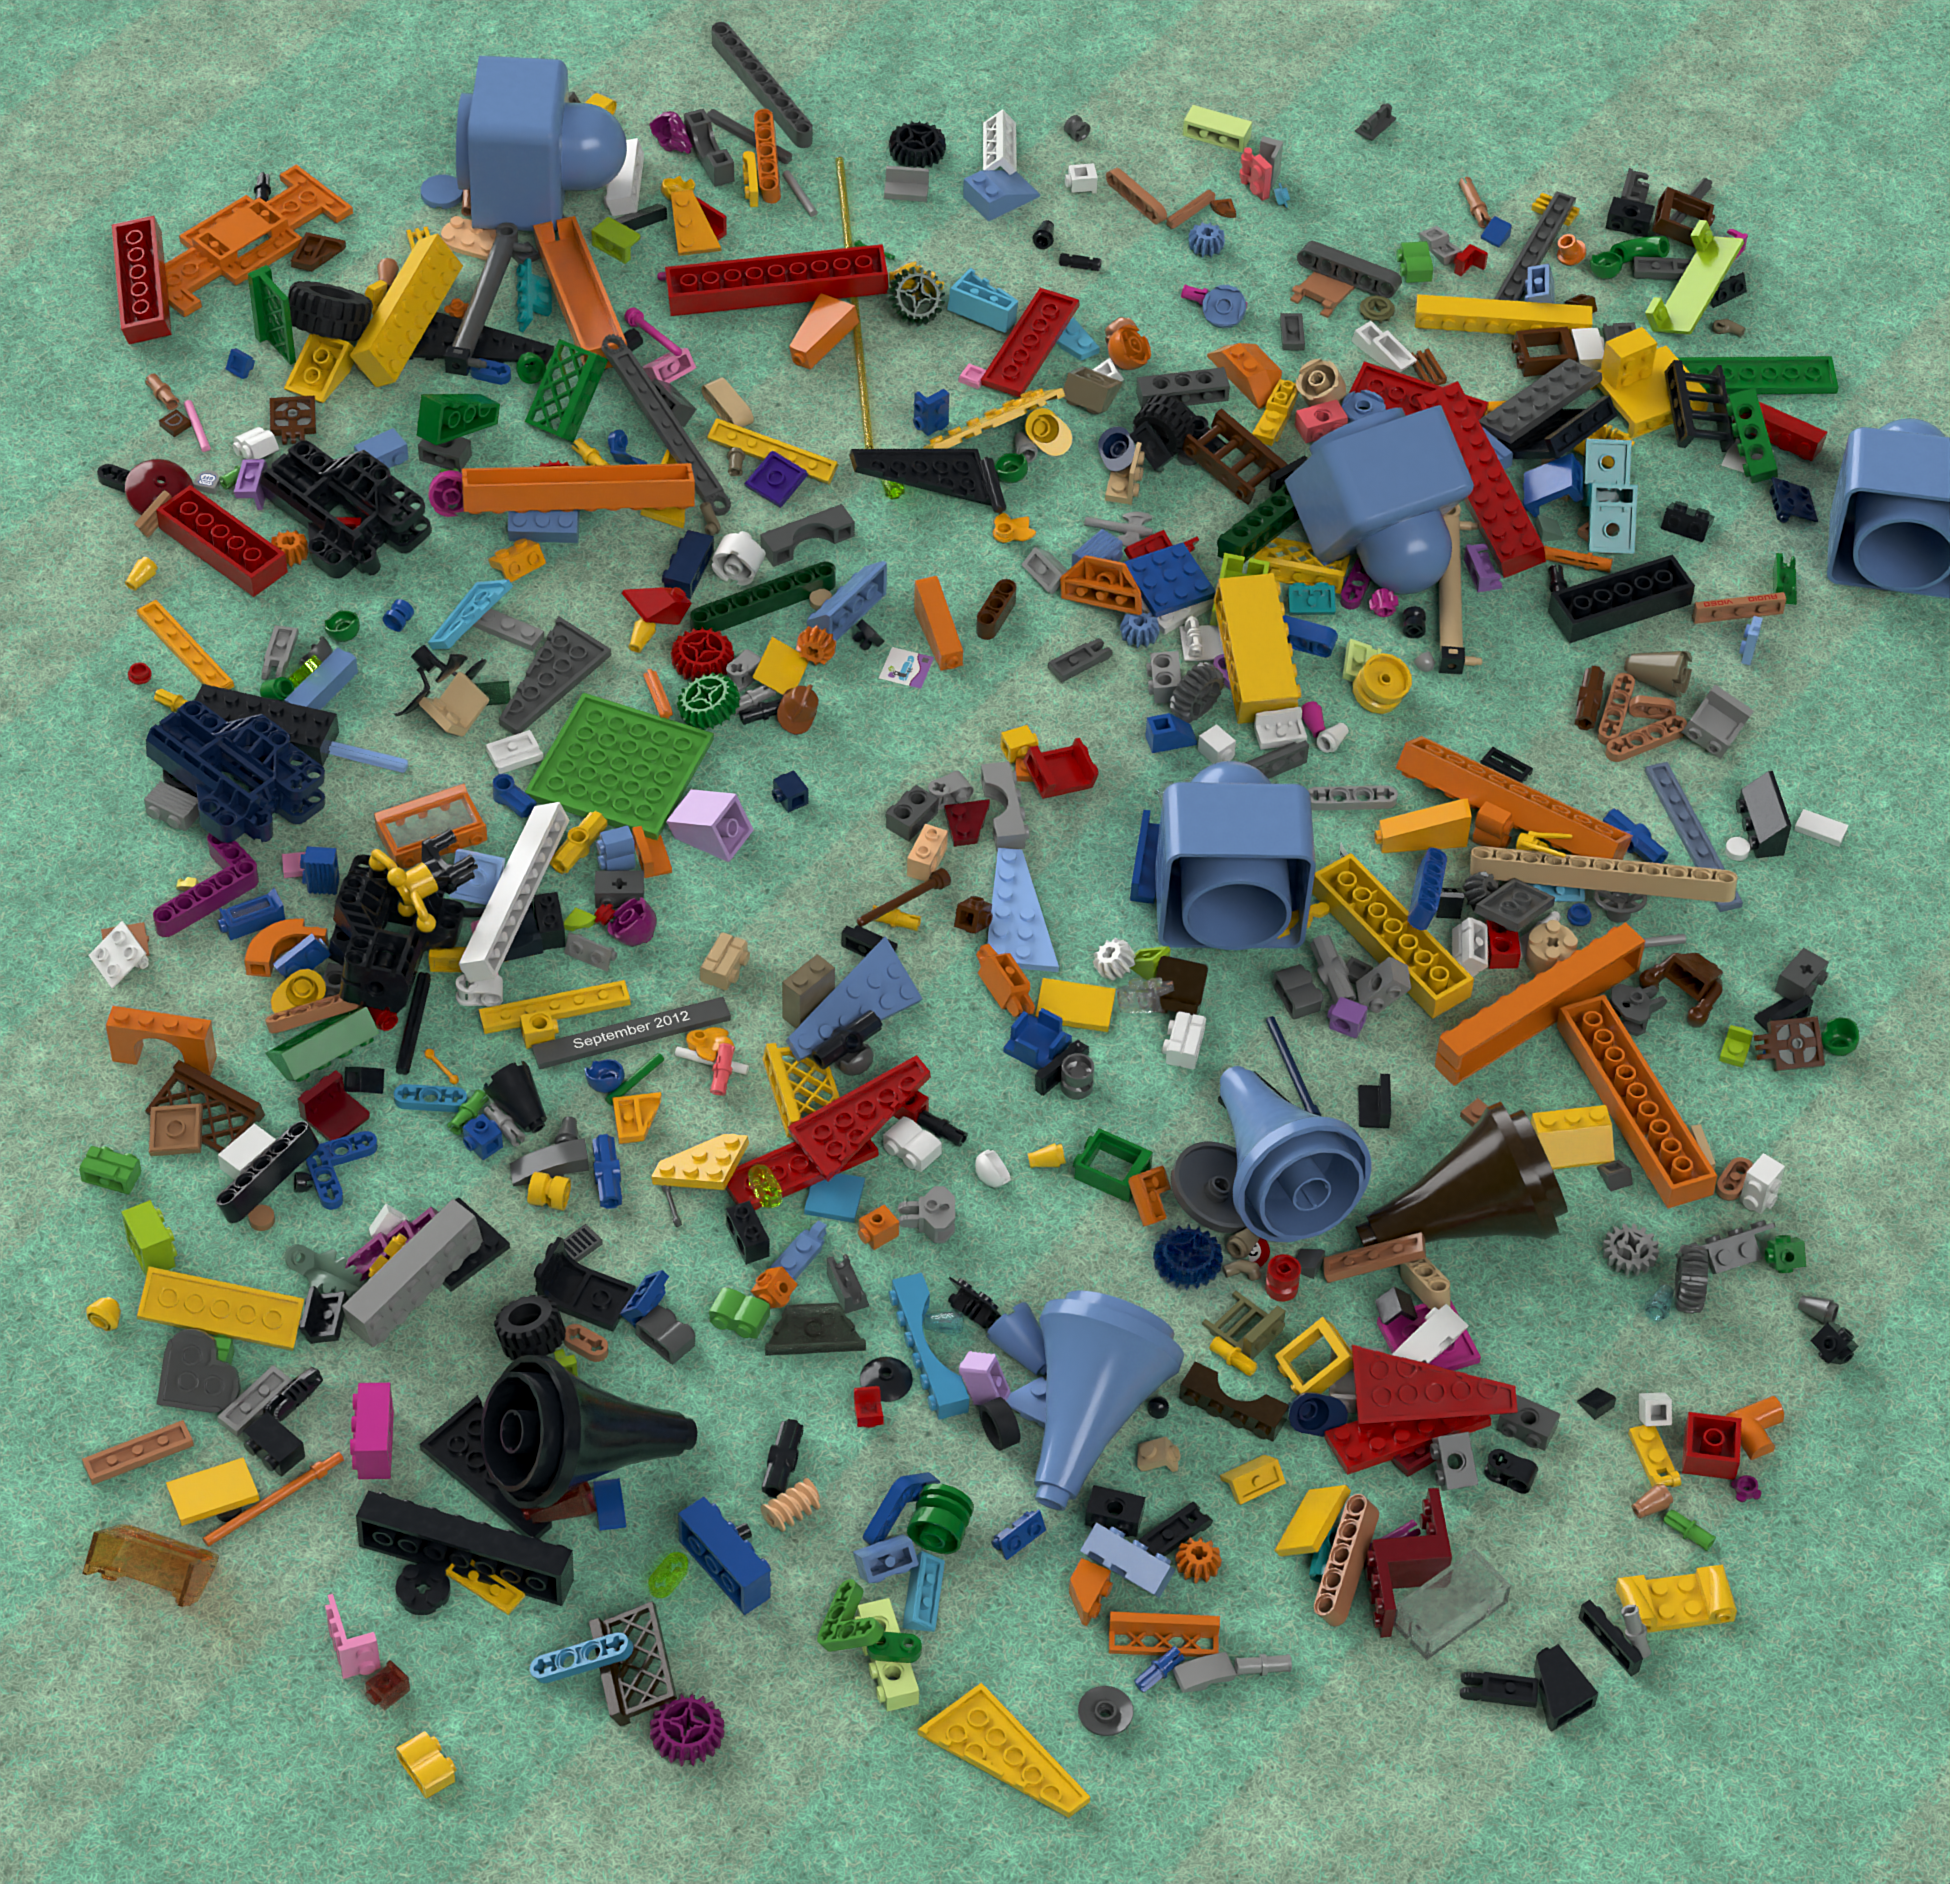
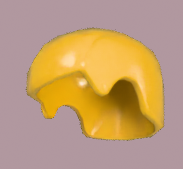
M680 175L674 179L666 178L662 182L661 193L667 200L672 202L671 192L686 190L694 192L696 184L691 178L687 182L683 181Z

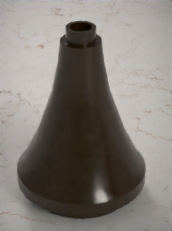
M1497 1102L1486 1107L1480 1119L1460 1143L1418 1182L1388 1203L1367 1214L1366 1218L1368 1221L1355 1226L1364 1247L1422 1232L1425 1238V1243L1445 1239L1494 1235L1525 1236L1546 1240L1559 1234L1555 1218L1568 1213V1209L1554 1171L1527 1115L1522 1109L1509 1115L1502 1102Z

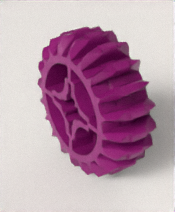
M693 1692L689 1698H684V1695L681 1693L678 1700L668 1702V1704L659 1706L660 1710H654L653 1719L650 1721V1739L653 1741L654 1749L659 1750L661 1758L668 1756L671 1764L676 1759H679L681 1767L684 1765L685 1760H690V1764L694 1766L695 1759L697 1758L704 1763L706 1755L713 1757L715 1749H720L721 1740L725 1736V1731L723 1730L725 1724L723 1718H721V1711L715 1709L713 1701L706 1703L704 1696L697 1700ZM694 1716H697L703 1719L704 1721L698 1720ZM690 1722V1729L687 1730L686 1736H684V1729H687ZM671 1738L678 1739L680 1743L672 1740Z

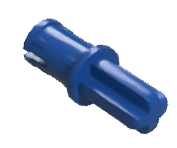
M1173 1646L1157 1661L1153 1660L1151 1666L1134 1680L1137 1688L1142 1692H1146L1161 1678H1167V1673L1185 1660L1183 1654L1179 1656L1180 1651Z

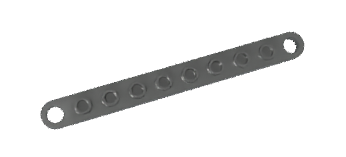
M609 334L604 338L601 346L603 353L677 464L691 463L695 480V491L703 503L710 502L716 516L725 515L730 510L731 502L730 498L723 491V487L630 348L628 349L622 337ZM615 343L618 345L619 349H610V347H608L609 345L607 344ZM720 501L725 505V508H716L713 503Z

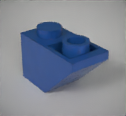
M1170 713L1147 717L1145 737L1152 753L1197 745L1198 741L1191 724Z

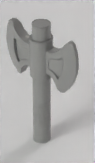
M1143 512L1124 514L1123 519L1128 523L1085 517L1084 526L1123 532L1125 535L1118 536V539L1122 540L1123 545L1126 547L1140 541L1139 537H1149L1153 533L1152 528L1142 526L1152 520L1151 515Z

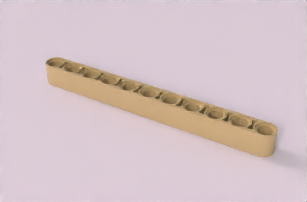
M1485 846L1473 848L1470 860L1471 875L1486 871L1488 874H1493L1494 880L1511 881L1513 878H1516L1524 883L1714 902L1733 901L1736 895L1738 878L1734 872L1729 870L1567 854L1565 858L1544 852Z

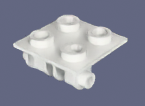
M1194 616L1187 618L1185 626H1179L1184 661L1214 660L1216 656L1224 654L1218 626H1199V621Z
M123 921L88 955L111 988H114L134 967L145 969L149 965L146 952Z

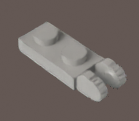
M275 625L264 656L262 679L268 680L271 666L278 667L276 678L284 677L299 635L298 628Z

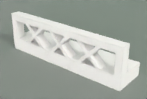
M1002 109L983 123V170H995L1001 166L1011 175L1017 171L1016 122Z

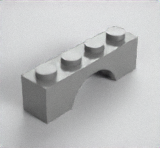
M1009 761L981 764V784L984 797L994 799L1006 808L1000 816L993 818V838L996 851L998 852V848L1025 849V841L1029 839L1028 825L1023 823L1025 821L1024 807L1019 806V803H1021V793L1019 788H1015V785H1017L1016 771H1011Z

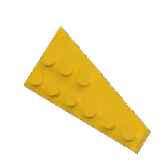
M1040 388L1035 391H1027L1021 394V398L1017 400L1011 399L1002 404L1003 407L999 409L993 408L984 412L985 417L981 419L975 417L966 421L967 426L963 428L957 426L948 430V435L944 437L938 435L930 439V444L923 448L948 449L963 442L962 438L968 439L982 434L981 429L995 428L1026 414L1028 409L1033 410L1047 405V400L1060 399L1065 396L1062 388L1043 391Z
M982 1683L918 1729L919 1736L1068 1818L1090 1803L1091 1797Z

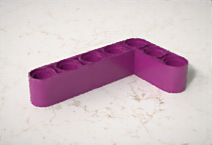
M208 834L209 854L223 870L154 910L155 931L159 936L170 937L258 885L257 864L236 841L225 843L218 840L212 834Z

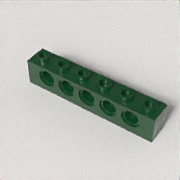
M1286 484L1263 503H1260L1252 512L1246 514L1243 519L1235 523L1228 531L1219 536L1217 540L1218 557L1223 559L1224 553L1245 557V563L1300 519Z

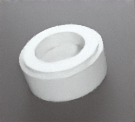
M1733 837L1727 841L1725 853L1730 859L1741 861L1748 857L1750 844L1747 840L1741 837Z

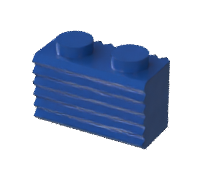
M307 846L306 853L301 854L300 868L305 869L302 874V884L307 885L309 894L312 892L319 895L321 893L324 895L337 894L340 880L337 848Z

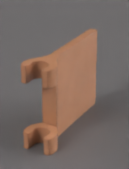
M1314 271L1302 284L1293 287L1292 292L1295 294L1290 300L1298 304L1305 295L1322 303L1321 306H1324L1320 315L1328 318L1336 306L1356 287Z

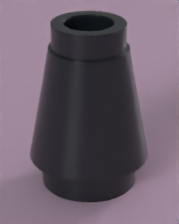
M1049 220L1043 221L1033 234L1032 239L1037 248L1047 249L1054 242V224Z

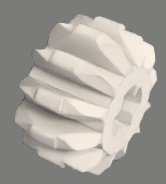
M1115 937L1112 942L1106 940L1104 946H1098L1099 951L1093 954L1095 957L1093 964L1102 977L1114 981L1117 976L1122 979L1124 973H1130L1129 968L1135 965L1134 958L1136 956L1127 942L1118 940Z

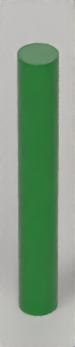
M657 1053L617 1089L611 1092L605 1098V1101L612 1106L614 1097L625 1095L664 1061V1057Z

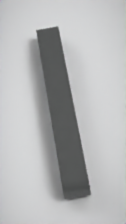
M725 22L713 24L711 28L712 46L760 104L772 112L773 119L790 140L799 148L810 147L813 143L812 123L735 31Z

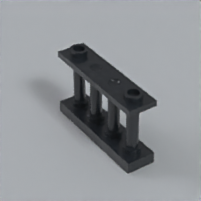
M1673 360L1664 371L1677 446L1686 448L1694 438L1720 441L1721 451L1727 452L1735 443L1736 437H1734L1732 430V417H1729L1726 403H1729L1722 365H1717L1710 375L1687 373L1683 369L1681 360ZM1686 381L1709 384L1711 394L1689 391ZM1689 400L1713 403L1714 412L1692 410ZM1693 419L1714 421L1717 424L1718 431L1696 429Z

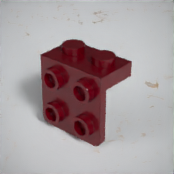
M337 1070L324 1076L319 1083L310 1090L304 1091L298 1098L300 1117L328 1141L347 1136L370 1118V1112L344 1090L343 1075Z

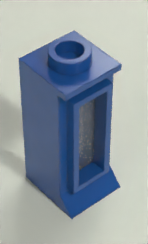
M273 888L266 895L224 910L220 908L221 919H218L217 922L221 933H226L231 941L285 920L284 906L277 891Z

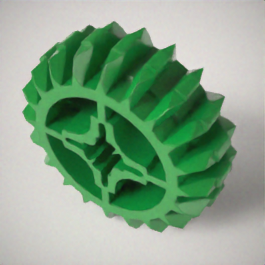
M712 672L709 676L703 674L702 678L699 679L695 677V681L692 683L687 682L688 687L681 689L682 694L678 696V702L676 703L680 712L679 715L687 725L706 730L708 727L714 729L715 725L718 724L722 726V722L725 720L730 721V715L736 714V709L740 707L739 701L741 699L736 684L729 676H724L722 673L716 675Z

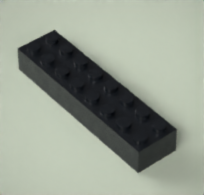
M369 1490L356 1515L359 1547L417 1564L429 1563L441 1566L445 1570H448L449 1566L454 1564L455 1567L452 1571L461 1577L468 1578V1573L475 1570L479 1573L477 1581L489 1585L497 1584L500 1588L506 1589L505 1586L489 1577L495 1574L525 1593V1596L563 1606L574 1581L573 1550L563 1545L550 1544L536 1537H526L512 1530L499 1529L485 1522H475L461 1515H451L441 1512L434 1507L427 1508L417 1505L410 1500H400L382 1492L376 1493ZM472 1560L476 1562L474 1565L475 1567L470 1565Z

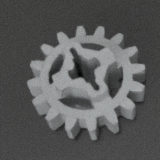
M1623 1224L1620 1230L1615 1226L1612 1233L1608 1232L1606 1234L1602 1247L1604 1250L1603 1258H1608V1266L1616 1265L1615 1272L1623 1269L1626 1276L1629 1275L1630 1271L1639 1276L1640 1270L1647 1273L1649 1266H1655L1659 1254L1657 1249L1659 1243L1658 1241H1653V1233L1645 1234V1227L1637 1230L1636 1224H1633L1632 1228H1628L1626 1224Z

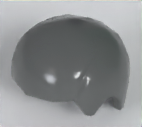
M324 636L319 638L320 641L317 645L312 644L310 652L300 659L299 664L306 671H314L333 652Z
M863 1043L858 1052L847 1053L835 1063L840 1071L846 1075H860L867 1071L873 1063L874 1053L868 1044L864 1045Z

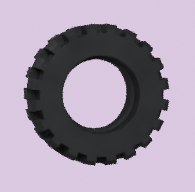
M310 281L294 282L289 289L288 298L291 323L293 327H297L299 330L331 339L357 341L370 322L373 304L370 298L361 293L340 286Z

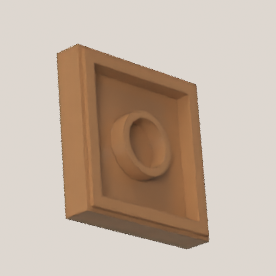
M201 1103L151 1107L150 1156L201 1153L203 1106Z

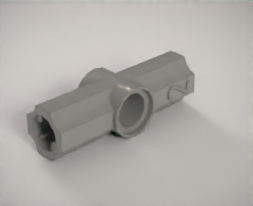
M1328 934L1314 938L1310 946L1319 965L1317 971L1324 984L1328 987L1335 1005L1340 996L1354 1001L1357 997L1348 979L1349 970L1343 959L1338 955L1332 938Z

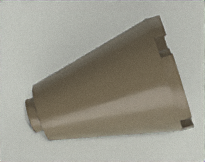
M1688 651L1633 653L1630 658H1626L1624 670L1640 682L1674 697L1681 698L1680 692L1685 693L1690 682L1692 669L1688 668V661L1692 662V656Z

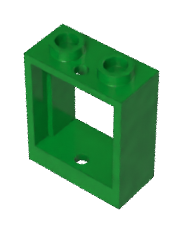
M1098 1128L1094 1136L1090 1135L1084 1146L1085 1150L1082 1154L1078 1153L1073 1162V1168H1075L1074 1179L1129 1203L1133 1197L1128 1182L1129 1178L1150 1170L1153 1152ZM1100 1150L1133 1164L1123 1181L1089 1167Z

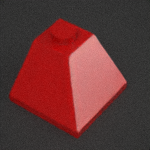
M677 587L625 589L621 593L647 623L679 625L692 604L686 597V593Z

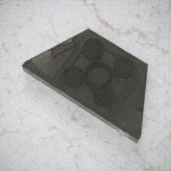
M839 1303L786 1305L782 1313V1319L773 1330L770 1342L765 1345V1356L866 1351L865 1339H861L858 1335L855 1325L851 1319L846 1317L845 1311Z

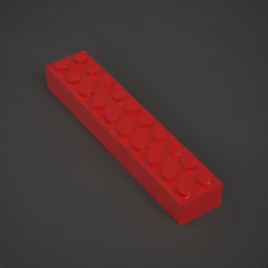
M883 244L665 267L671 316L813 302L817 300L821 293L836 299L889 294L886 292L889 286Z
M1456 381L1416 397L1419 411L1438 405L1442 406L1474 483L1473 491L1464 499V502L1475 523H1478V529L1503 578L1546 562L1544 545L1459 382Z

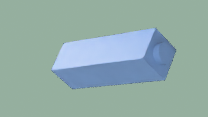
M337 647L285 699V702L321 710L358 673L356 657L350 652H345Z

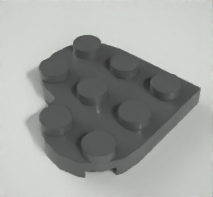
M186 1329L175 1334L168 1341L164 1351L156 1405L202 1412H220L238 1398L241 1390L239 1372L237 1368L231 1366L228 1362L219 1359L217 1342L214 1337L198 1329Z

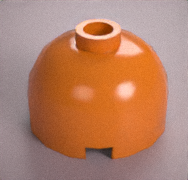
M1131 324L1119 328L1111 335L1108 341L1109 357L1115 365L1124 370L1138 369L1148 363L1147 360L1151 357V348L1145 335L1141 337L1137 332L1139 329Z

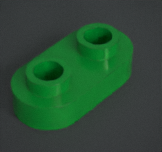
M884 1632L878 1641L884 1642V1645H877L875 1643L867 1646L868 1655L876 1661L913 1663L920 1658L922 1653L921 1640L916 1635L909 1633ZM905 1644H911L912 1647H909V1648H908V1647H905L904 1645H905Z

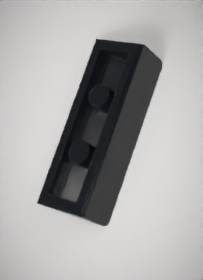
M657 203L638 210L636 213H630L614 220L635 231L666 220L667 208Z

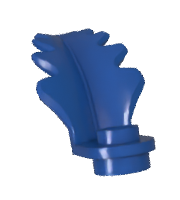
M615 430L609 434L608 445L610 453L616 462L624 465L647 464L645 460L632 457L626 453L628 438L623 430Z

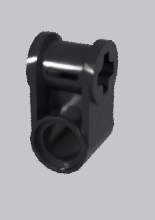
M1494 1449L1489 1453L1488 1463L1484 1469L1487 1479L1521 1494H1526L1530 1491L1538 1472L1536 1463L1503 1449Z

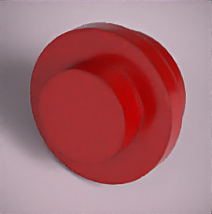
M135 663L128 671V679L134 684H145L152 677L151 669L145 663Z
M602 904L594 914L596 916L594 922L596 924L600 923L603 927L607 925L614 917L615 910L613 905L608 904L605 906Z

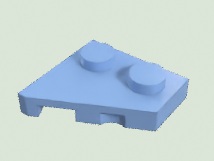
M1754 616L1751 625H1746L1744 638H1747V640H1742L1739 654H1743L1741 662L1743 664L1751 665L1763 620L1761 617Z
M1041 1376L1010 1393L1006 1402L1011 1409L1019 1412L1021 1417L1029 1421H1035L1039 1426L1045 1428L1046 1380Z

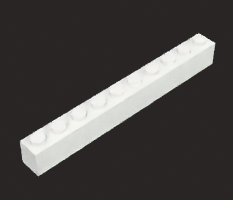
M560 802L534 806L459 962L460 969L465 974L469 983L496 978L570 821Z

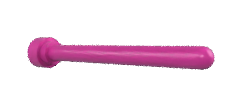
M632 307L626 311L624 319L630 326H639L675 356H681L682 349L645 321L644 314L639 309Z

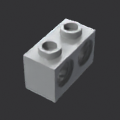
M1179 652L1150 653L1151 663H1146L1147 677H1152V680H1148L1149 694H1154V703H1169L1174 695L1173 691L1181 681Z

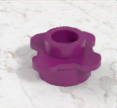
M1744 1475L1739 1479H1734L1731 1483V1487L1735 1489L1737 1494L1736 1499L1739 1502H1745L1747 1499L1752 1498L1758 1500L1762 1495V1492L1758 1490V1481L1752 1476Z

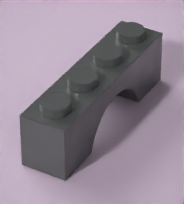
M704 108L684 113V125L687 129V135L690 138L692 148L714 187L735 182L734 161L727 149H719L714 137L711 120Z
M840 504L760 534L761 548L765 550V556L768 561L775 567L793 560L795 547L804 540L821 538L836 544L855 537V521L845 507Z

